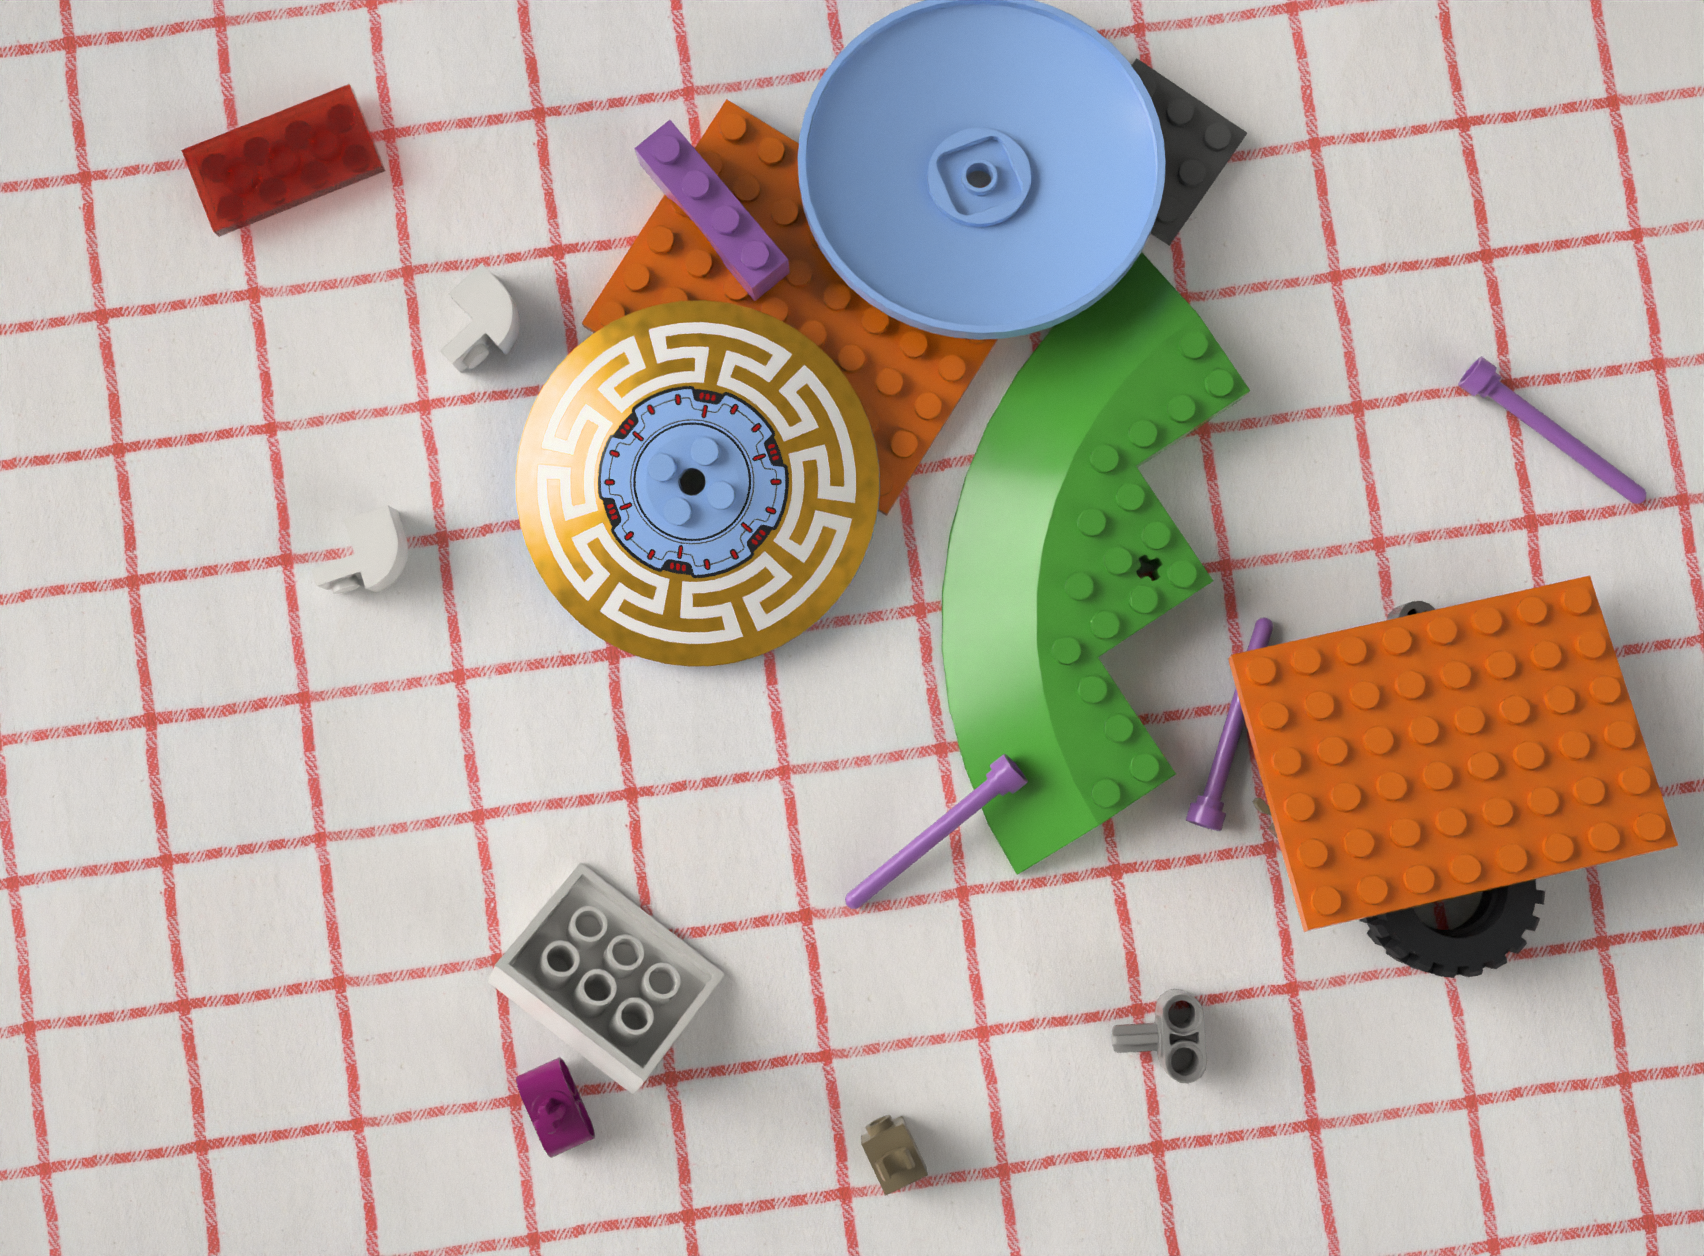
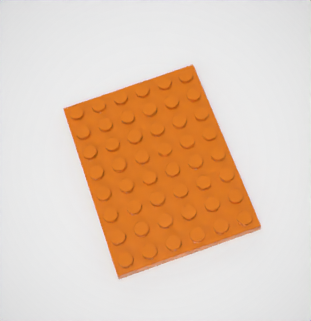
M726 99L696 145L695 150L788 258L790 273L754 301L726 268L716 250L696 224L674 201L664 195L582 321V325L595 333L619 318L648 307L678 301L706 300L752 308L792 326L812 340L834 361L859 397L870 422L877 447L880 467L878 511L887 516L998 339L954 338L909 326L883 313L851 289L832 268L821 252L810 230L799 188V143Z
M1590 576L1231 654L1228 658L1304 932L1678 846Z

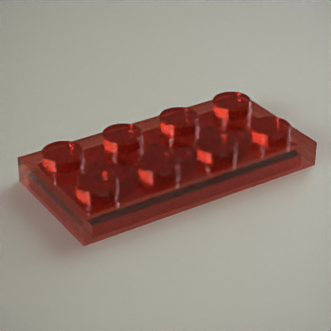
M350 84L181 150L211 228L218 237L386 171L356 94Z

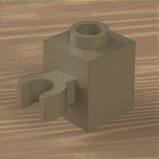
M886 1115L874 1120L865 1127L868 1133L861 1135V1145L885 1196L928 1175L926 1164L903 1116L893 1120L891 1115Z

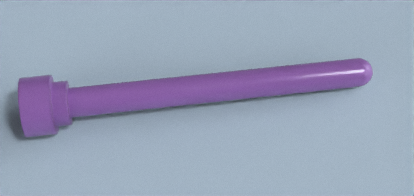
M1479 357L1460 379L1458 386L1472 396L1478 394L1482 398L1488 395L1630 502L1639 504L1646 499V491L1643 487L1501 383V376L1496 373L1497 367L1484 357Z
M1260 618L1256 621L1247 651L1268 647L1273 631V623L1270 619ZM1236 688L1203 796L1198 795L1196 803H1190L1186 816V821L1215 831L1222 830L1226 813L1222 812L1224 803L1220 801L1245 722Z
M1004 753L990 765L991 771L986 774L987 780L852 889L845 897L846 905L851 909L861 907L998 794L1004 796L1008 792L1012 794L1017 792L1028 783L1024 773Z

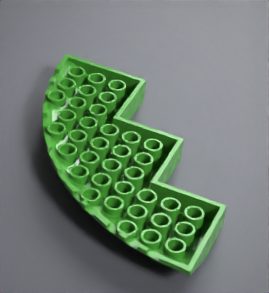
M1142 252L1127 274L1111 291L1078 315L1053 326L1017 372L990 418L967 471L949 534L942 585L941 642L949 712L957 736L960 754L973 790L987 780L986 774L991 771L990 765L1004 753L1016 763L1028 780V783L1014 794L1011 792L1004 796L998 794L982 807L987 824L1016 875L1096 828L1176 775L1098 657L1213 582V579L1146 482L1138 467L1239 402L1250 392V389L1199 314ZM1139 560H1142L1145 564L1150 563L1153 566V581L1149 576L1141 579L1137 575L1136 571L1141 567Z

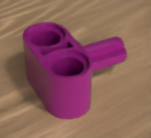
M561 1057L516 1077L522 1101L539 1140L550 1158L595 1139V1132L571 1073Z

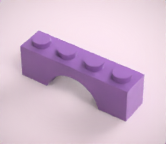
M671 120L667 121L634 148L640 166L667 198L674 201L696 224L716 250L726 268L754 301L790 273L788 258Z

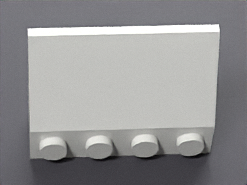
M580 862L495 964L487 982L634 1095L724 977L725 973Z

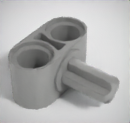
M1171 989L1160 995L1156 1002L1154 1023L1115 1025L1112 1028L1111 1038L1115 1052L1157 1051L1160 1066L1172 1079L1179 1083L1188 1084L1195 1082L1202 1077L1206 1070L1207 1053L1203 1008L1196 998L1183 990ZM1180 1000L1187 1001L1190 1007L1188 1018L1183 1023H1171L1168 1016L1171 1005ZM1180 1048H1190L1193 1054L1190 1066L1184 1070H1174L1171 1064L1174 1052Z

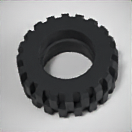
M1536 879L1483 891L1481 901L1474 914L1465 923L1451 930H1440L1428 926L1420 920L1413 907L1360 919L1359 921L1367 923L1370 928L1367 932L1368 936L1375 944L1383 946L1386 949V954L1398 962L1441 977L1455 978L1456 975L1473 977L1482 975L1483 968L1485 967L1491 969L1501 967L1507 963L1506 953L1513 952L1518 954L1526 946L1527 942L1521 936L1525 930H1536L1540 918L1533 916L1535 903L1544 905L1545 891L1536 889Z

